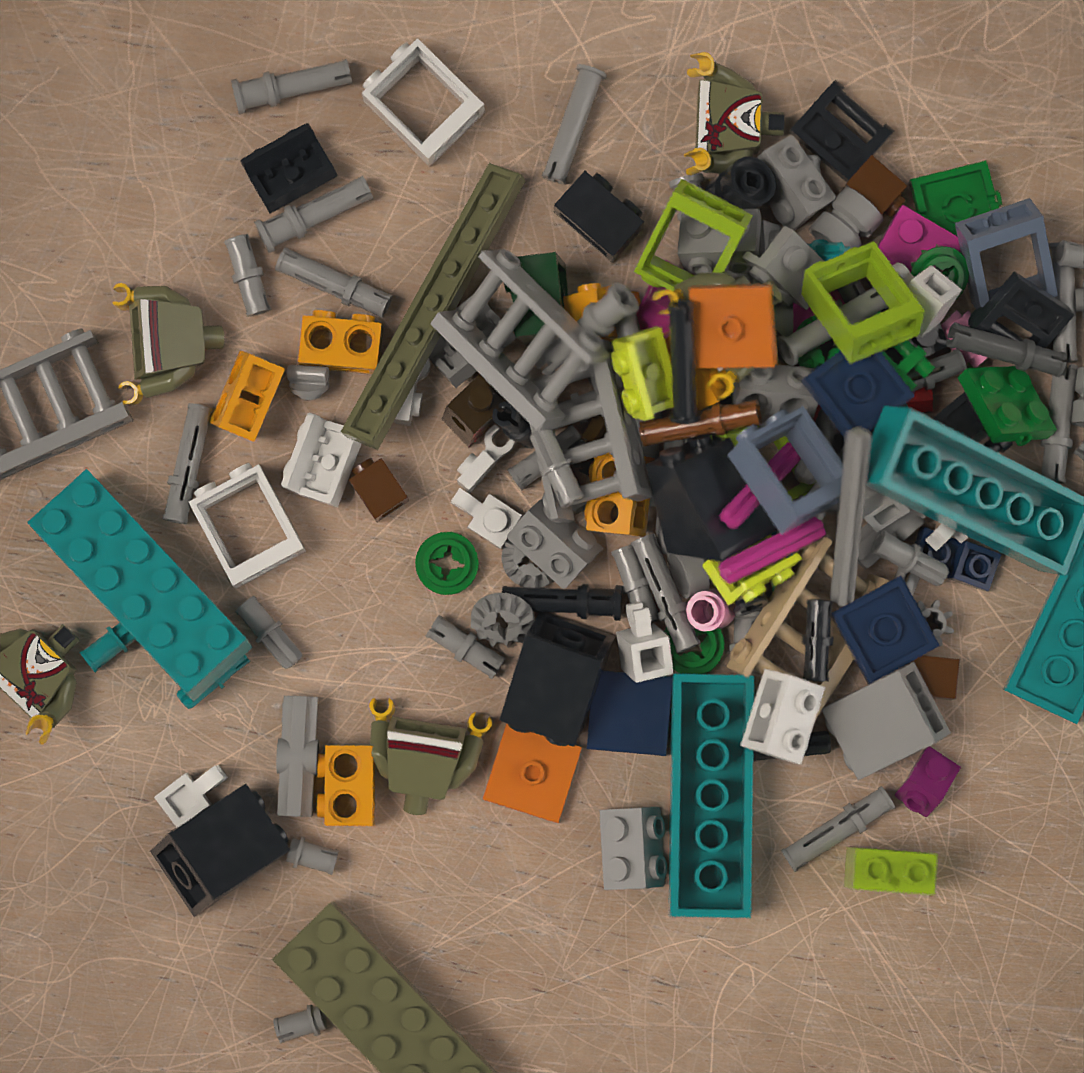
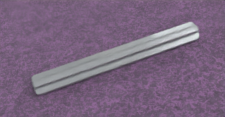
M856 427L855 430H849L846 434L830 599L838 603L839 606H846V604L853 602L855 595L871 443L870 432L860 427Z

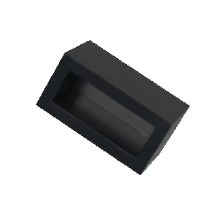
M584 171L554 204V213L613 263L644 228V221L640 218L643 213L630 200L625 199L621 202L611 193L614 189L613 186L600 174L596 173L592 177L587 171Z

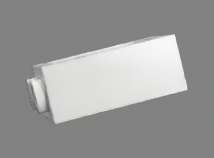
M417 38L411 45L407 42L402 44L391 56L393 63L383 72L376 70L368 77L363 84L365 90L362 92L363 101L430 167L485 113L484 103ZM418 61L462 103L424 142L380 100Z
M247 463L229 473L230 480L219 486L215 482L202 486L194 492L196 498L189 501L194 514L235 588H239L306 552L259 464L252 468L251 464ZM258 482L287 539L236 566L206 509Z

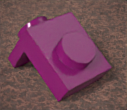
M928 746L922 751L908 777L897 789L894 796L911 811L928 817L942 802L961 767Z

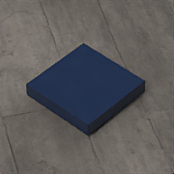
M839 351L801 380L845 439L847 432L855 430L856 427L863 428L865 431H870L879 421L884 406L901 407L915 396L881 351L851 364L844 354Z
M901 575L831 613V618L867 684L877 681L940 646Z
M603 671L590 706L587 749L666 756L672 677L662 676L636 683L624 672Z

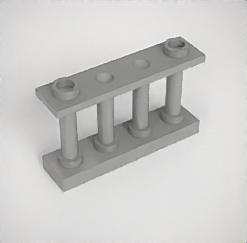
M505 249L482 251L478 258L491 269L487 277L463 310L438 312L430 324L537 431L557 428L566 417L557 407L556 399L584 362L586 364L607 362L611 355L602 347L603 342L595 333L584 329L519 266L521 262L513 253ZM504 282L518 297L491 335L487 337L476 327L475 319L501 283ZM530 308L545 324L515 364L502 353V345ZM556 335H558L572 349V352L546 387L540 390L530 380L529 372Z
M83 329L71 331L61 337L62 343L0 370V388L23 438L20 441L21 447L8 453L5 448L1 449L0 447V480L133 421L128 407L123 402L116 404L107 395L87 349L99 343L96 335L91 330L84 332ZM70 355H73L95 405V408L92 409L94 414L82 420H79L78 416H73L51 366L52 363ZM34 371H37L59 421L56 425L58 430L46 436H43L42 432H37L15 382L16 379Z
M601 339L603 342L602 347L611 355L614 352L612 342ZM611 357L607 362L586 364L584 362L569 383L593 376L596 379L599 394L595 400L561 410L566 417L557 428L602 415L605 418L608 431L605 434V438L566 449L562 452L565 459L571 460L572 463L570 465L610 453L614 457L617 471L614 472L612 477L580 486L581 492L585 497L563 508L560 506L548 477L543 476L541 473L545 490L543 505L553 521L573 522L575 519L572 505L618 491L622 494L623 499L642 501L653 497L636 419L632 418V414L627 412L623 404L622 392L625 391L622 377L614 369ZM533 367L529 372L530 380L540 390H543L557 371L551 375H542L541 369ZM530 424L531 432L533 434L537 430ZM553 428L552 431H553V433H554V435H555V438H556V434H555V430H554V429H556V428ZM537 454L540 472L545 469Z

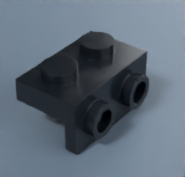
M309 123L288 131L282 137L262 148L254 150L251 154L240 160L269 214L338 176Z

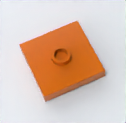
M772 284L698 285L689 288L690 301L694 302L696 368L775 367L777 365Z
M506 723L482 800L559 823L582 747L577 745L575 747L570 745H554L542 735L533 732L521 733L511 729Z

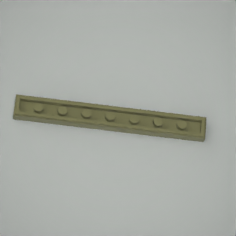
M491 163L488 164L344 424L341 433L345 437L376 450L379 449L441 336L430 323L438 312L456 309L482 261L478 256L482 251L489 249L526 181L522 174Z

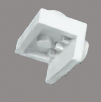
M308 413L304 423L298 430L297 443L291 459L284 467L281 486L300 496L338 508L361 443L349 439L341 433L344 425L325 420L316 414Z

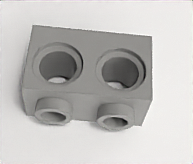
M786 365L756 367L741 382H733L734 387L730 394L731 405L757 399L762 413V425L759 426H766V421L783 409L791 413L804 406L810 417L814 419L818 403L801 380L815 369Z

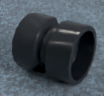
M746 156L735 161L724 172L715 177L706 186L705 191L740 209H759L774 196L776 183L771 169L763 161L756 157Z

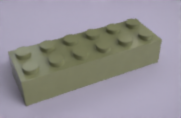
M334 901L330 902L272 959L380 1073H498Z

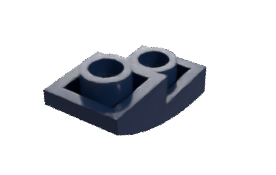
M920 527L915 544L920 546L921 552L947 566L949 573L946 579L989 592L1001 554L968 541L960 543L952 537L935 551L925 541L934 530Z

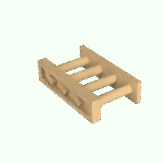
M823 537L794 552V554L798 552L802 557V560L791 568L795 574L782 584L776 586L768 599V604L763 607L744 639L739 640L733 647L730 655L731 660L727 664V668L747 678L753 669L762 675L764 669L789 674L762 656L774 635L805 655V644H802V634L783 621L795 602H798L807 609L806 599H820L804 587L816 568H819L832 578L834 559L826 555V552L833 543L832 540ZM869 574L867 579L864 580L856 576L854 600L889 582V580L873 574ZM831 607V613L836 611L835 608ZM832 618L831 626H833V633L831 636L834 637V645L830 646L829 681H808L825 688L815 720L854 660Z

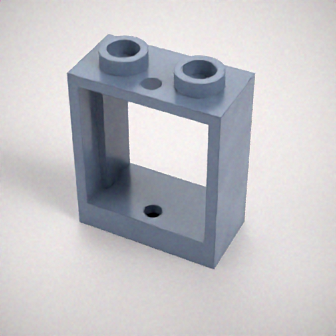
M1030 198L955 223L960 251L966 259L969 271L967 285L970 299L975 309L983 307L1000 288L987 291L980 251L1031 235L1038 274L1026 279L1053 297L1058 296L1044 218Z
M804 406L791 413H788L786 409L777 412L766 421L767 425L760 429L756 425L747 428L736 437L738 444L728 454L781 535L840 503L843 463ZM783 436L787 437L821 487L795 502L791 500L758 451Z

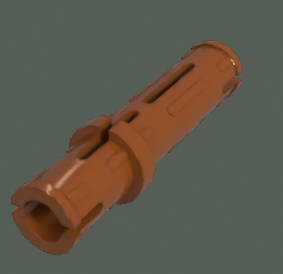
M757 399L726 406H723L722 403L713 404L712 408L700 411L702 413L701 420L692 424H676L671 422L670 416L640 421V438L643 446L647 447L649 445L705 434L717 433L718 436L727 435L729 430L762 425V413Z

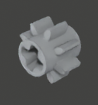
M935 600L931 608L926 609L922 601L917 602L924 618L929 617L930 614L934 616L933 622L938 625V629H934L932 632L939 645L942 646L940 635L942 633L952 634L954 632L951 627L946 626V619L953 615L952 611L943 614L938 610L940 606L939 600Z

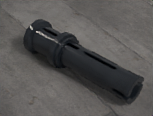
M582 584V586H578V590L502 587V593H509L522 598L529 604L533 612L577 613V617L585 620L589 616L613 617L615 621H621L622 585H616L614 589L590 588L588 584Z

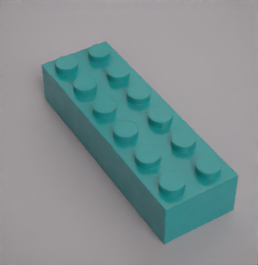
M884 406L871 438L866 487L1037 571L1066 576L1084 531V496L910 408Z
M85 469L27 522L193 702L253 648L247 638L88 469Z
M672 675L668 915L670 917L751 918L753 750L741 746L754 704V675H749L748 678L743 675Z

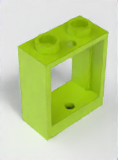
M684 179L680 180L673 191L634 270L647 284L656 288L664 287L671 291H674L677 284L694 276L655 255L677 210L730 237L712 273H724L753 217L750 213Z
M874 241L861 247H852L842 255L827 261L816 262L804 270L801 296L850 364L920 335L924 308ZM867 277L889 307V310L851 325L828 293Z
M846 847L844 887L856 890L935 895L937 854Z

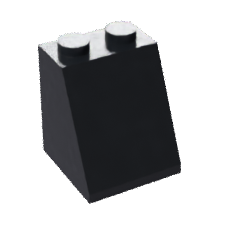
M705 434L688 438V442L681 446L662 450L659 453L660 457L645 464L667 553L722 562L778 530L761 504L735 529L729 528L725 522L721 521L720 513L747 485L728 456L734 448L729 437Z
M539 612L525 635L499 721L507 723L511 729L521 733L533 732L542 735L554 745H570L575 747L583 731L591 703L614 643L615 635L549 612Z
M246 783L168 833L150 851L194 917L291 850L287 844L288 838L284 830L277 823L273 824L265 812L266 806L263 799L255 790H250Z

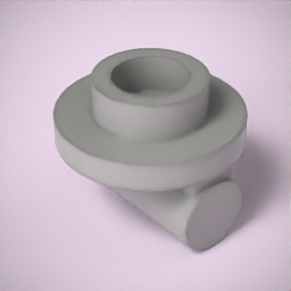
M288 366L287 378L290 380V391L301 399H317L329 389V367Z

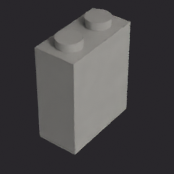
M914 662L822 709L827 729L836 737L844 752L843 758L847 767L854 772L858 780L935 744L951 734Z

